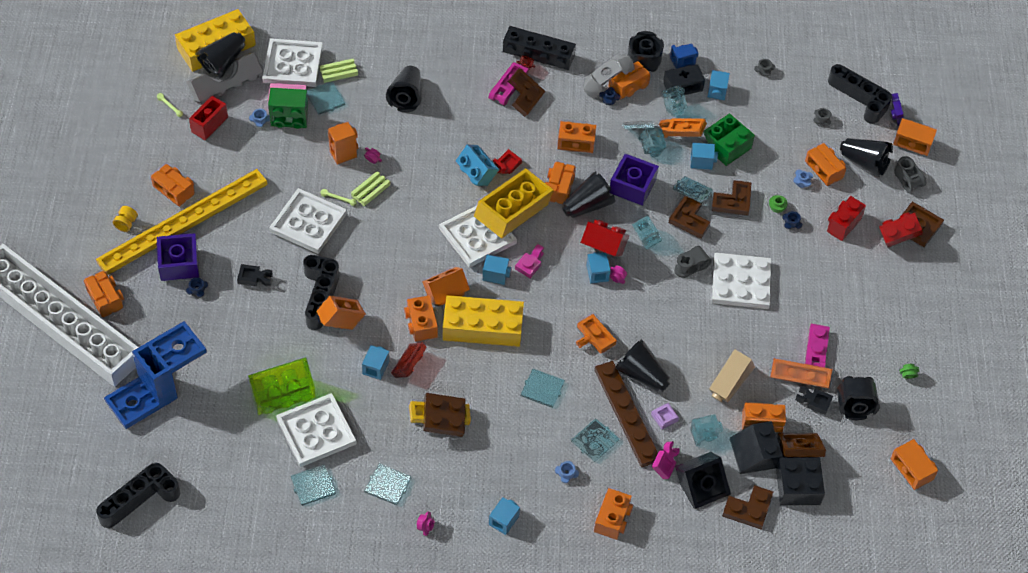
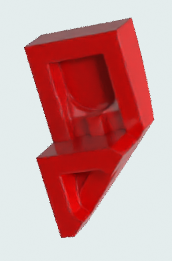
M509 149L498 160L496 158L493 160V163L499 168L497 174H510L523 163L522 159Z

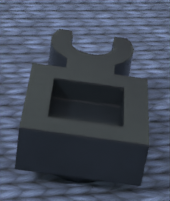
M241 264L237 283L257 286V283L261 282L263 285L269 286L271 285V280L265 277H273V272L269 269L260 271V266Z
M800 386L799 392L803 393L804 396L797 394L795 400L800 403L807 402V408L826 415L833 395L818 389H814L812 393L807 387Z

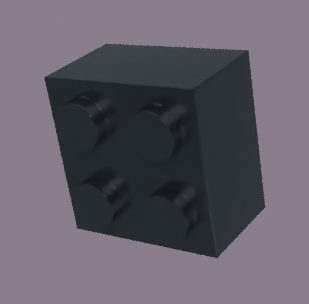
M780 457L776 467L780 505H821L825 490L820 457Z

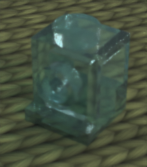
M674 86L661 91L667 112L680 115L684 113V109L688 108L684 88Z
M645 128L638 137L642 142L644 154H650L651 157L660 156L667 147L662 128Z
M649 216L632 224L635 233L646 250L662 241L658 230Z
M715 414L692 419L690 431L696 446H700L702 441H713L718 438L719 433H723L722 423L717 420Z

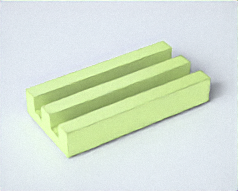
M354 59L319 66L324 83L358 76Z
M377 171L351 192V196L363 206H366L390 186V181L388 179L385 180V177L383 175L380 176V173Z

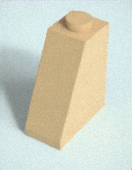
M734 349L709 388L711 393H713L712 397L719 402L724 400L728 403L754 370L755 366L752 359Z

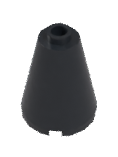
M233 32L199 49L195 55H199L197 59L202 67L209 74L213 72L215 74L214 78L219 80L245 47V38L240 33Z
M412 65L406 66L400 72L386 92V100L391 107L394 106L398 108L397 111L408 113L416 110L422 99L420 70Z
M847 138L845 141H842L840 151L844 157L874 176L880 177V175H884L890 164L891 159L888 156L889 152L893 153V144L886 141Z
M595 171L563 202L564 207H562V210L567 217L575 218L612 205L616 200L614 194L610 196L609 191L611 188L606 180Z
M642 339L625 354L623 361L620 360L615 367L619 372L655 392L659 390L664 392L670 385L668 382L670 377Z

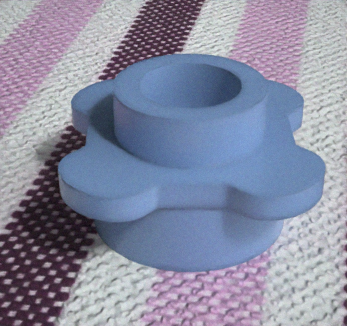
M256 109L249 116V120L256 123L257 127H262L263 124L270 121V116L267 115L264 109Z
M800 169L796 170V177L793 179V182L801 188L809 187L813 174Z
M571 461L563 462L555 468V473L561 477L563 483H568L570 479L579 476V471L575 470V466Z

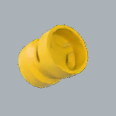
M122 206L118 212L119 215L114 218L112 223L118 230L128 232L132 227V222L138 217V213L129 206Z

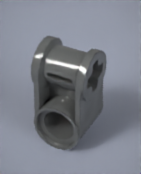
M909 156L899 158L894 174L903 185V188L907 192H911L916 187H924L927 183L926 177L914 160Z
M695 246L677 257V265L674 268V272L678 277L686 278L706 269L712 260L701 246Z

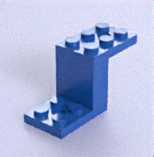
M183 321L132 351L138 378L104 397L106 404L125 429L130 428L178 399L172 373L206 354L205 346L186 322ZM176 344L184 345L180 350L173 349ZM131 400L137 401V404L134 406L127 405Z

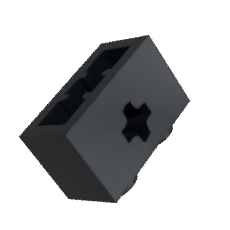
M696 64L665 71L663 83L669 97L673 98L702 92L705 78L699 65Z

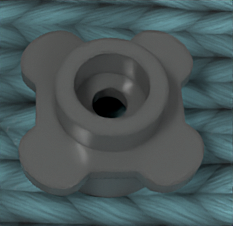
M761 59L754 70L764 76H770L771 71L775 69V65L769 59Z
M820 108L814 111V123L831 124L830 117L832 113L828 109Z

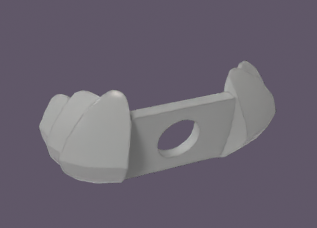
M615 56L596 71L590 73L583 84L585 93L595 98V96H598L603 91L602 85L621 72L625 75L628 72H632L635 68L630 56ZM605 69L612 70L609 76H603L602 72Z

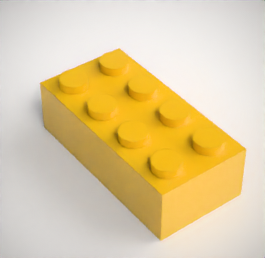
M239 9L175 34L177 49L192 72L203 68L197 59L199 55H195L199 49L233 32L240 33L245 38V47L242 51L256 46L254 31Z
M525 168L479 200L474 217L502 239L549 204L553 189Z
M446 295L443 341L520 347L524 302Z

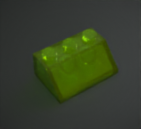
M306 357L248 375L251 397L258 416L270 414L274 410L291 407L299 402H307L316 397L315 386Z

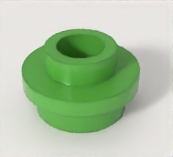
M775 195L770 198L769 206L773 212L780 213L787 208L788 202L785 197Z
M905 364L899 371L903 379H912L918 377L920 370L915 364Z

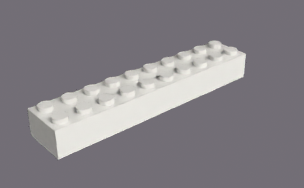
M0 245V298L114 387L136 368L132 351L139 348L6 245Z

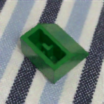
M270 88L268 109L271 126L278 128H307V90Z
M730 113L703 132L708 144H715L714 152H718L717 159L725 166H728L752 149L755 134Z

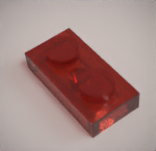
M423 342L409 344L391 374L395 378L410 376L414 371L413 368L416 363L423 357V353L427 348Z

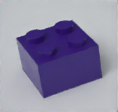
M624 154L610 180L611 190L609 193L643 206L657 180L659 166Z
M195 233L157 237L158 271L161 281L200 278L198 245Z

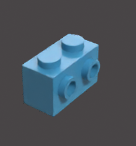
M467 144L455 160L460 166V170L466 173L470 181L476 186H488L499 171V168L479 145Z

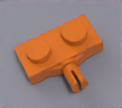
M594 314L578 322L577 328L584 335L583 338L576 341L579 348L590 343L602 354L616 345L617 340Z

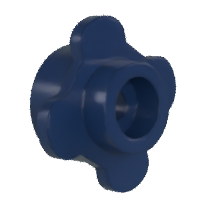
M612 87L599 93V97L602 98L603 103L606 105H613L616 103V100L620 99V95Z
M791 211L783 215L782 219L785 220L784 227L786 229L802 228L803 224L800 222L801 216L799 213Z
M193 278L189 281L186 293L202 297L205 294V288L208 287V282L203 281L201 278Z

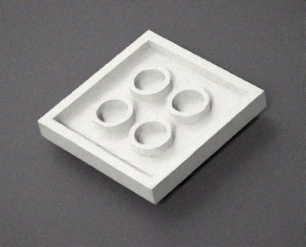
M270 38L262 77L263 83L299 84L316 87L323 49L322 42Z
M298 188L271 224L269 231L319 254L347 215V209Z
M477 206L439 224L440 231L469 268L484 261L486 255L493 256L517 244V239L512 232L501 239L474 217Z
M714 253L711 303L769 309L771 258Z
M332 393L276 415L277 422L299 467L356 445V439Z

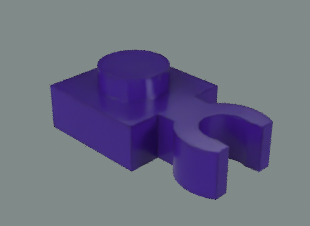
M894 93L892 94L894 109H891L892 120L896 119L897 126H900L904 115L899 95Z

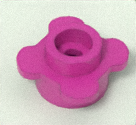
M368 147L365 148L367 152L364 154V157L373 164H376L378 161L382 162L379 151L371 148V150Z
M618 265L610 267V278L616 283L624 284V279L627 276L626 270Z
M427 511L426 514H421L417 520V529L423 531L424 536H427L429 531H432L435 521L431 517V512Z

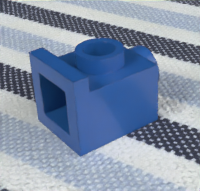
M692 43L679 47L671 46L670 59L676 69L696 65L698 50Z

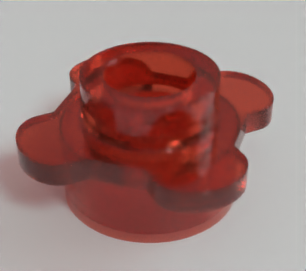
M521 56L520 61H516V63L529 70L532 67H536L534 65L535 60L526 56Z

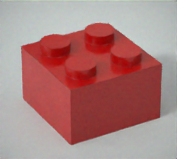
M602 220L588 221L580 243L613 256H622L630 236L625 233L626 230L617 226L610 228L608 227L609 223Z

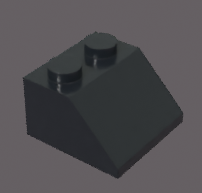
M772 421L752 424L730 437L740 474L776 469L779 458L783 457Z
M708 452L675 466L679 483L694 509L731 495L722 458L713 452Z

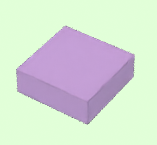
M669 403L651 412L652 417L661 429L679 421L678 415Z

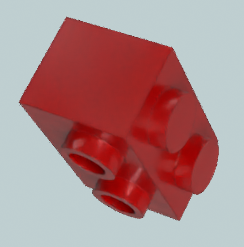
M211 96L189 118L191 133L206 140L228 118L226 103Z
M852 196L846 201L843 200L838 207V211L836 213L832 212L829 216L827 232L843 241L862 219L866 205Z
M910 212L902 214L900 219L884 221L879 226L887 248L923 234L916 214H911Z

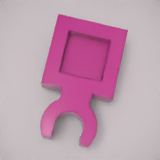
M673 441L664 444L663 451L658 452L652 468L662 479L670 478L677 463L674 457L679 454L680 449L672 448Z

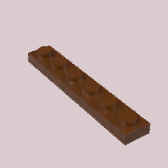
M610 361L597 365L594 371L641 468L653 464L658 452L618 370L615 369L614 362Z

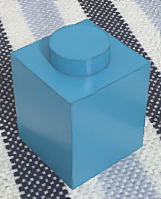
M712 70L708 98L725 100L730 73Z
M693 143L690 168L712 170L713 163H717L718 152H714L715 144Z
M595 252L588 254L586 266L590 284L609 282L610 266L607 253Z
M486 255L482 281L505 285L506 278H510L512 267H509V259Z
M371 345L362 362V374L381 380L390 362L389 351L383 347Z
M502 497L489 515V526L507 535L519 518L520 507L513 500H507Z

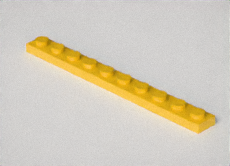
M255 169L96 258V262L109 275L157 248V237L184 233L267 186V180L258 169Z

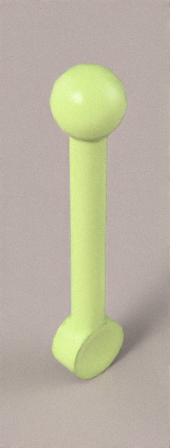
M162 93L157 94L159 101H163L176 112L178 117L183 116V112L168 102Z
M326 189L321 190L322 197L336 198L350 203L351 206H355L357 203L355 199L350 200L329 193Z

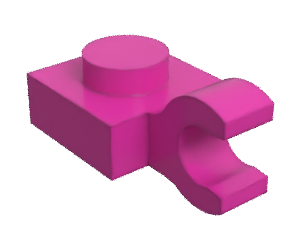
M537 244L531 255L525 253L515 265V270L531 279L541 267V261L539 260L544 255V252H542L544 247Z

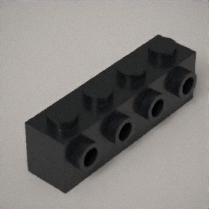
M509 26L503 39L504 53L569 70L575 57V43Z

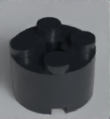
M641 31L636 36L630 38L627 55L630 56L633 63L639 61L643 68L654 72L662 62L664 42L656 37L657 34L653 32Z
M852 376L842 379V383L837 387V398L841 415L843 413L845 418L855 421L867 419V415L872 413L874 416L880 409L874 379L872 377L853 378Z

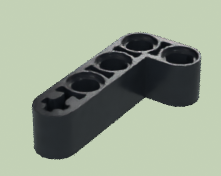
M836 64L831 67L828 77L829 85L865 105L864 120L870 124L877 123L888 111L892 94L843 65Z
M308 255L303 260L304 274L308 279L315 280L316 282L305 310L306 325L311 330H319L323 324L316 311L329 296H333L340 278L339 264L331 258Z
M160 463L150 464L97 507L96 513L101 526L104 528L114 527L156 492L167 502L176 501L180 497L177 479Z

